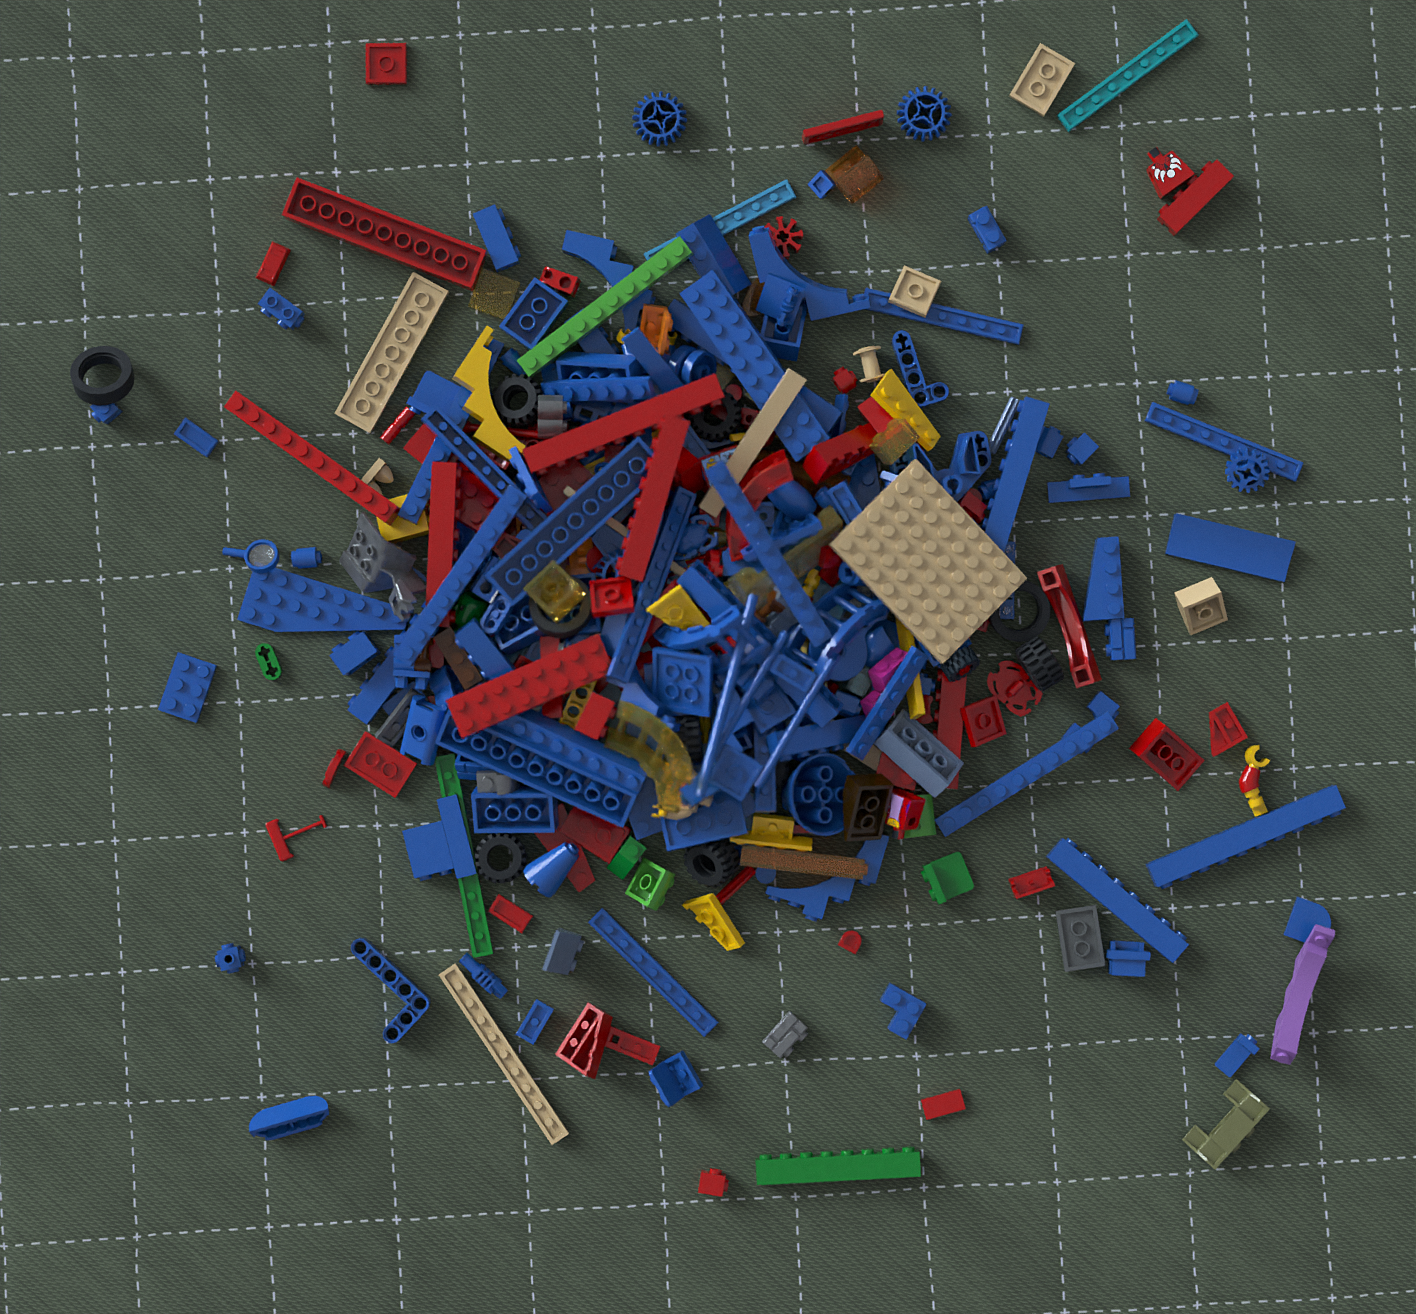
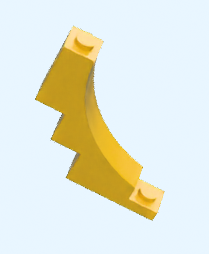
M487 325L452 379L472 392L462 410L482 422L471 440L494 453L503 461L505 460L511 464L509 459L512 456L509 450L516 446L524 456L522 449L526 446L518 441L503 425L492 403L488 381L492 352L483 346H489L494 338L491 336L494 329Z

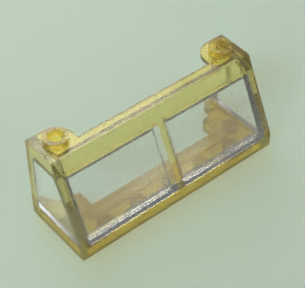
M831 505L815 516L820 520L823 529L819 530L818 534L805 539L783 556L797 580L819 564L821 546H828L843 531V521ZM751 567L741 569L723 583L745 606L749 594L759 596L756 609L767 603V595L774 591L775 587L765 569L758 574Z

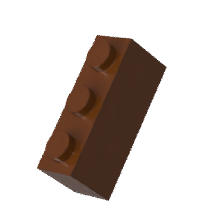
M452 627L433 637L465 690H469L484 680L476 665L469 660L467 656L469 654L465 648L461 649L456 644L455 631Z

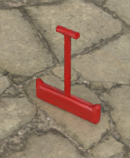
M323 815L319 816L321 821L286 836H283L278 825L279 819H274L265 824L280 861L283 862L294 856L289 852L285 842L286 839L321 824L324 828H327Z

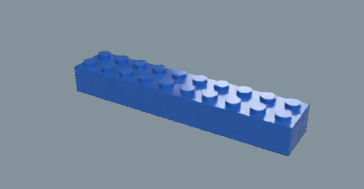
M711 270L679 294L761 411L786 373V370L718 272ZM800 391L774 429L796 462L803 460L810 453L813 446L832 439Z
M639 436L636 437L483 576L511 606H514L641 491L639 485L642 477L646 478L648 470L645 469L648 457L652 458L653 451Z
M450 709L446 713L435 744L622 828L638 796V793L496 725L462 739Z

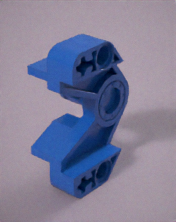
M981 431L958 435L949 469L936 471L929 458L916 442L896 445L887 453L890 473L898 475L899 469L904 470L914 459H917L956 502L965 495L991 464L988 438ZM975 438L980 440L979 444L975 443ZM895 452L901 453L902 456H901V457L895 456L894 453H895ZM978 456L984 459L983 466H979ZM904 462V465L896 467V464H901Z

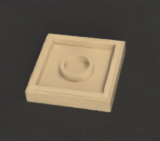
M904 265L888 302L926 318L941 281Z

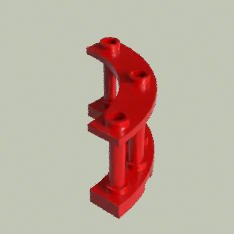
M784 449L774 452L757 462L746 472L738 484L755 512L768 493L793 480ZM727 509L725 533L731 561L733 562L743 559L740 550L749 546V542Z

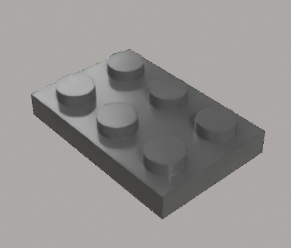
M1096 905L1055 911L1064 972L1105 966Z

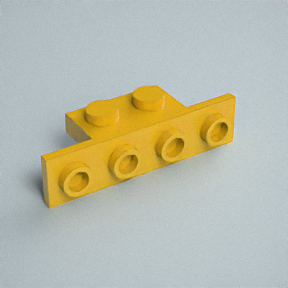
M754 813L752 831L748 830V834L730 838V842L740 845L746 843L755 844L758 847L772 846L778 849H796L801 852L812 851V838L792 836L794 817Z

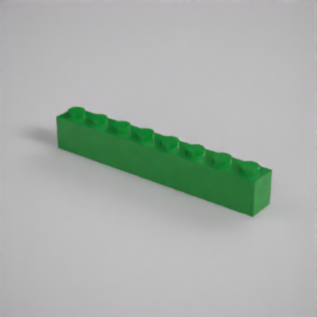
M908 1146L902 1147L903 1150L894 1151V1148L890 1147L882 1148V1152H874V1149H862V1153H853V1150H841V1154H833V1151H821V1155H813L812 1152H801L800 1156H792V1153H781L780 1157H772V1154H760L759 1158H755L757 1185L921 1177L920 1152L915 1150V1147Z

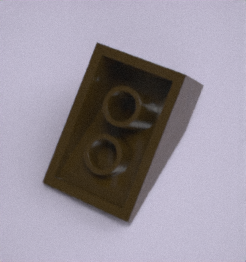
M883 774L847 775L843 790L844 840L846 842L881 840L894 784Z

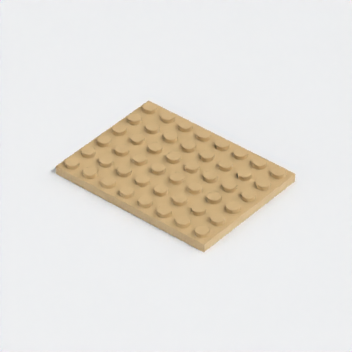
M914 459L829 544L940 664H943L1027 579L917 459Z

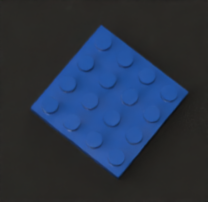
M704 759L701 762L685 764L692 767L698 774L702 770ZM662 768L661 778L651 776L657 805H662L671 770H675V768ZM723 790L713 795L710 807L699 804L697 812L692 813L689 817L679 820L660 817L668 852L748 834L741 801Z

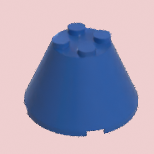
M829 753L812 755L793 771L782 786V806L785 810H788L806 831L818 836L837 834L844 830L843 790L847 775H855V773L850 770L846 761L837 755Z

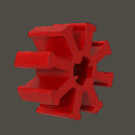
M783 216L776 217L778 230L772 227L770 223H767L765 228L770 227L772 237L778 249L782 248L784 258L789 259L790 254L787 247L789 246L795 250V253H798L801 249V244H797L792 240H802L803 231L791 233L793 227H796L797 221L791 218L787 228H783ZM780 234H784V237H788V239L786 238V242H782L777 237L780 238Z

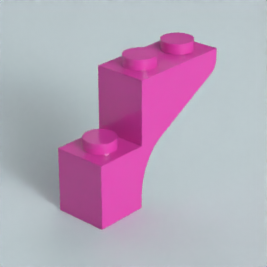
M896 647L868 671L874 690L860 701L865 717L868 716L908 652Z

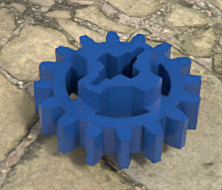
M1246 448L1245 453L1237 450V456L1233 454L1230 456L1231 461L1226 462L1228 468L1225 469V474L1228 475L1227 482L1233 481L1232 488L1239 486V492L1246 488L1247 493H1249L1250 488L1258 491V485L1264 487V480L1269 479L1267 473L1270 472V467L1267 466L1268 459L1262 460L1263 453L1256 455V449L1249 453L1248 448ZM1255 462L1259 464L1260 468L1256 467Z

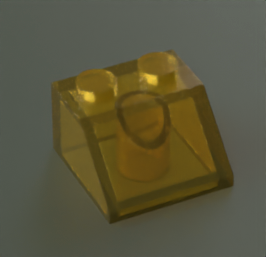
M554 560L523 588L556 624L586 596L582 588Z

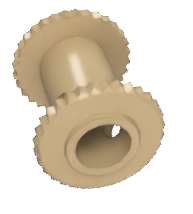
M868 346L853 353L854 356L860 355L865 374V378L860 380L861 383L879 381L885 375V373L881 374L876 357V351L881 349V346Z

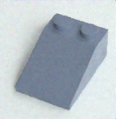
M559 927L555 932L542 970L568 975L569 971L574 972L577 960L574 959L576 951L581 952L584 943L581 940L582 935Z

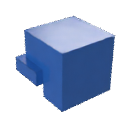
M1109 940V949H1107V958H1109L1108 973L1118 976L1145 977V962L1150 961L1151 952L1144 951L1143 942Z

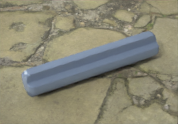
M1014 397L1009 399L989 441L991 454L997 452L1017 410L1019 400Z

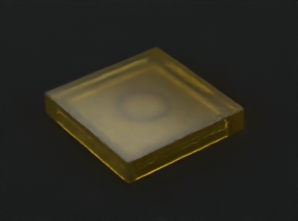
M482 268L468 307L504 320L511 310L520 282Z

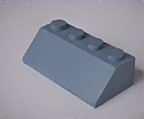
M904 709L896 715L874 742L881 751L934 798L949 786L964 764L915 719H910V714Z

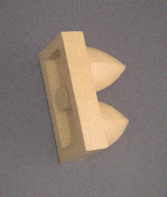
M378 458L361 480L383 495L375 480L382 483H392L393 475L387 464Z

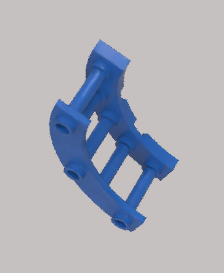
M842 583L827 592L816 603H813L821 619L838 629L831 640H826L820 644V646L824 647V651L818 661L800 651L807 638L800 624H798L789 641L785 644L799 660L812 667L813 672L817 675L820 674L829 658L836 661L825 681L830 680L832 672L841 657L839 652L844 645L847 644L849 646L860 634V629L863 626L867 625L869 627L878 621L884 620L889 613L888 607L880 599H871L856 590V585ZM854 597L866 606L858 608L847 600ZM836 605H839L852 613L853 616L846 622H841L827 612Z
M734 605L713 619L712 624L706 627L699 625L684 631L664 623L652 634L660 644L667 648L694 653L698 652L691 648H698L703 654L713 655V674H721L729 670L734 648L723 635L732 629H736L748 642L741 664L763 653L766 647L770 645L761 633L754 637L741 623L745 617ZM712 641L717 642L727 653L716 656L706 644Z

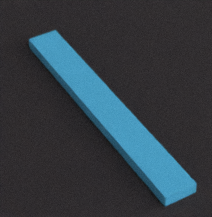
M786 179L713 217V220L724 236L795 199L796 195ZM676 237L644 253L646 260H649L670 244Z

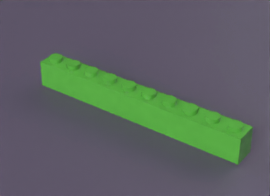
M680 236L525 353L517 362L529 377H534L694 254Z

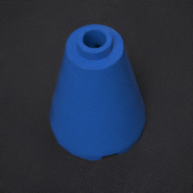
M564 842L528 863L523 869L524 875L531 885L536 884L539 887L537 890L539 893L550 898L555 895L579 858V849L573 843Z

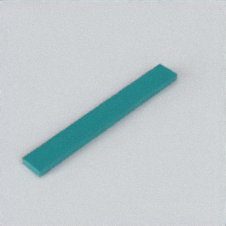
M1186 19L1059 113L1057 118L1066 130L1070 132L1197 38L1199 34Z

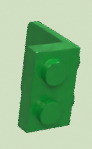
M954 852L922 865L923 871H921V875L925 883L929 882L931 890H928L933 902L937 901V904L947 902L946 900L974 888L973 881L960 852Z

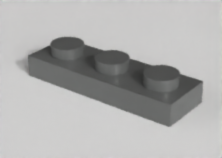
M413 688L409 690L375 733L377 739L390 747L395 745L405 731L412 696L423 695Z

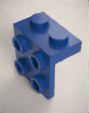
M426 371L413 397L410 396L406 404L410 406L409 410L417 415L421 413L426 415L435 405L447 415L460 386L431 371Z
M684 1050L665 1059L649 1071L650 1080L656 1086L661 1100L667 1107L673 1106L684 1096L703 1087Z

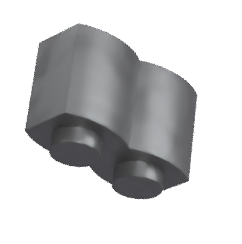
M538 395V438L550 439L567 432V420H563V414H567V402L563 401V395Z

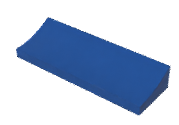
M1177 513L1173 517L1165 554L1285 582L1296 541Z

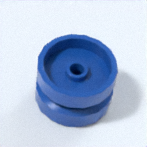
M688 345L677 348L668 362V365L684 385L716 374L717 369L716 359L713 354Z

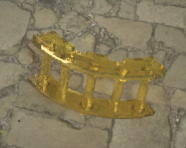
M620 700L617 711V718H620L617 729L608 728L605 747L620 752L628 758L632 756L640 762L639 766L655 781L658 809L678 814L681 809L679 790L683 783L691 785L693 776L691 762L685 747L676 734L659 718L641 707ZM628 722L642 729L638 739L624 732ZM648 735H651L659 744L656 752L645 743ZM664 752L669 760V767L662 759Z

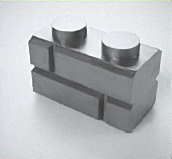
M788 1011L762 1042L780 1059L783 1055L787 1058L794 1050L792 1045L797 1040L801 1042L807 1036L806 1030L808 1027L791 1011Z

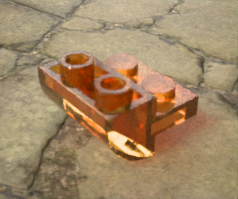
M857 145L825 170L851 204L883 180V176L875 163Z

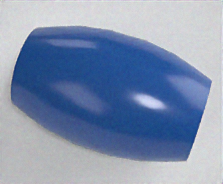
M794 480L779 486L767 494L776 508L798 521L806 520L805 515L813 514L817 508V503L812 495Z

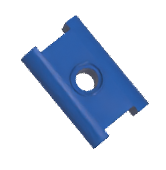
M413 695L400 753L402 755L410 754L421 759V764L433 765L435 764L439 745L435 744V741L446 716L447 707L445 705L436 706L426 701V696Z

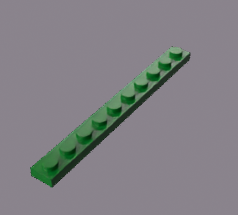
M455 753L436 757L435 764L442 798L457 794L475 863V854L461 782L458 779L455 768ZM477 867V874L458 878L473 958L494 954Z

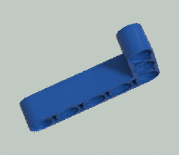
M358 938L351 945L352 953L407 1004L383 1031L384 1039L389 1043H395L429 1009L431 1000L422 989L368 939ZM358 942L365 943L366 951L364 953L356 950ZM373 956L380 957L381 965L379 967L371 964ZM387 970L395 971V980L390 981L386 978ZM402 984L410 985V994L406 995L401 992ZM417 998L425 999V1008L421 1009L416 1006ZM403 1013L411 1014V1023L407 1024L402 1021ZM389 1028L397 1029V1038L389 1037Z

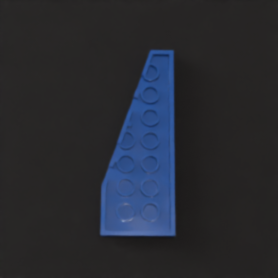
M255 562V565H254V566H256V567H263V566H266V565H265V564H262V563ZM274 568L267 573L252 571L237 619L275 632L405 630L408 621L402 622L398 616L394 615L389 603L278 568Z

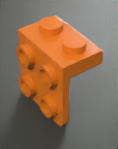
M643 303L639 328L652 345L658 347L660 355L664 356V352L669 349L670 339H668V331L672 330V314L669 313L666 306Z

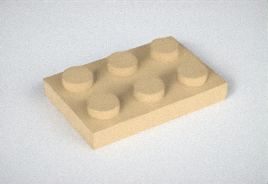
M1040 43L1009 97L1044 117L1075 63Z

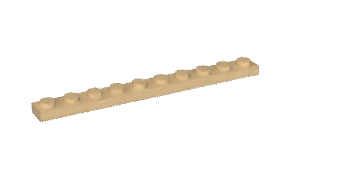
M455 963L440 973V978L551 1145L569 1134L568 1130L458 965Z

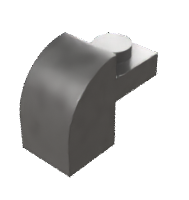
M495 770L477 771L476 773L478 793L497 792V795H503L517 791L521 785V782Z

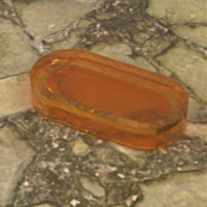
M759 278L752 281L741 304L747 316L750 317L761 313L756 311V307L765 282L760 283Z

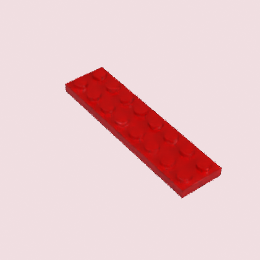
M596 634L451 697L446 702L463 739L606 677L611 661L599 634Z

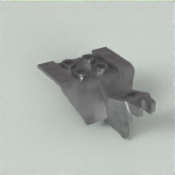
M361 512L357 520L358 527L354 532L348 549L343 551L339 562L363 592L369 593L394 588L389 597L393 613L402 622L408 621L411 618L410 613L414 611L412 604L417 602L413 594L425 592L427 585H424L412 569L416 556L401 549V541L395 544L386 541L367 515Z

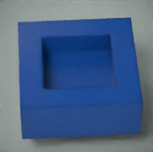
M820 170L808 183V186L820 199H824L836 186V183L824 170Z

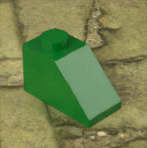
M630 836L607 866V869L623 880L647 847L633 836Z

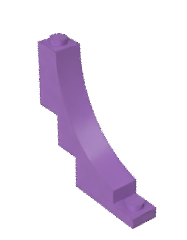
M1315 924L1297 955L1293 978L1286 988L1283 1009L1276 1020L1270 1059L1290 1065L1295 1058L1307 1007L1318 975L1326 959L1327 949L1335 937V930Z

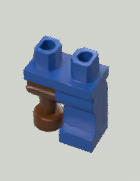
M394 635V653L406 635ZM433 638L430 639L412 666H408L394 656L393 676L395 677L396 688L408 689V678H416L415 689L427 690L429 679L432 677L429 646L433 645Z

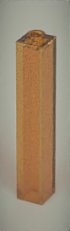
M742 844L740 866L863 880V875L867 876L868 863H865L863 858Z

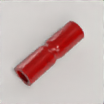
M406 406L380 438L389 445L400 433L401 429L413 418L415 413Z

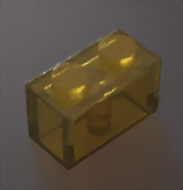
M895 418L887 424L888 428L883 433L880 432L873 437V442L869 447L883 464L892 465L920 438L906 419Z

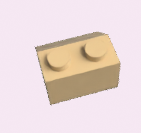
M1212 577L1174 592L1178 608L1190 636L1228 620L1222 593Z

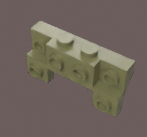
M1237 1079L1223 1093L1235 1106L1217 1126L1206 1135L1197 1125H1194L1182 1139L1213 1169H1216L1231 1152L1235 1153L1240 1148V1142L1243 1138L1251 1136L1255 1131L1254 1126L1270 1110L1268 1106Z

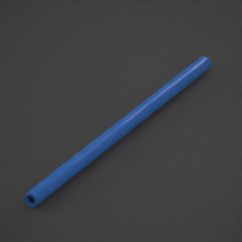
M753 594L748 595L743 614L745 619L741 622L749 632L759 596ZM739 632L695 796L702 798L706 796L747 643Z

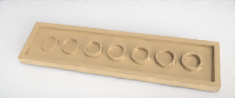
M415 272L411 274L334 413L335 415L370 434L372 433L449 293L448 290Z

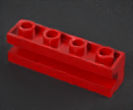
M1217 159L1213 163L1209 161L1201 169L1203 173L1199 177L1195 175L1187 183L1189 187L1184 192L1180 189L1173 196L1175 201L1170 206L1166 203L1158 211L1160 216L1157 220L1162 225L1165 224L1173 236L1234 177Z

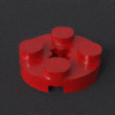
M709 549L705 553L703 564L716 577H721L723 565H719L722 552L721 550Z

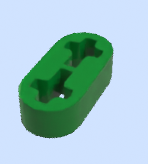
M266 643L258 645L255 654L263 675L268 680L279 679L282 675V668L274 648ZM263 647L270 649L268 661L265 656H260ZM268 663H271L273 668L278 669L275 672L276 676L268 675L267 672L270 670Z

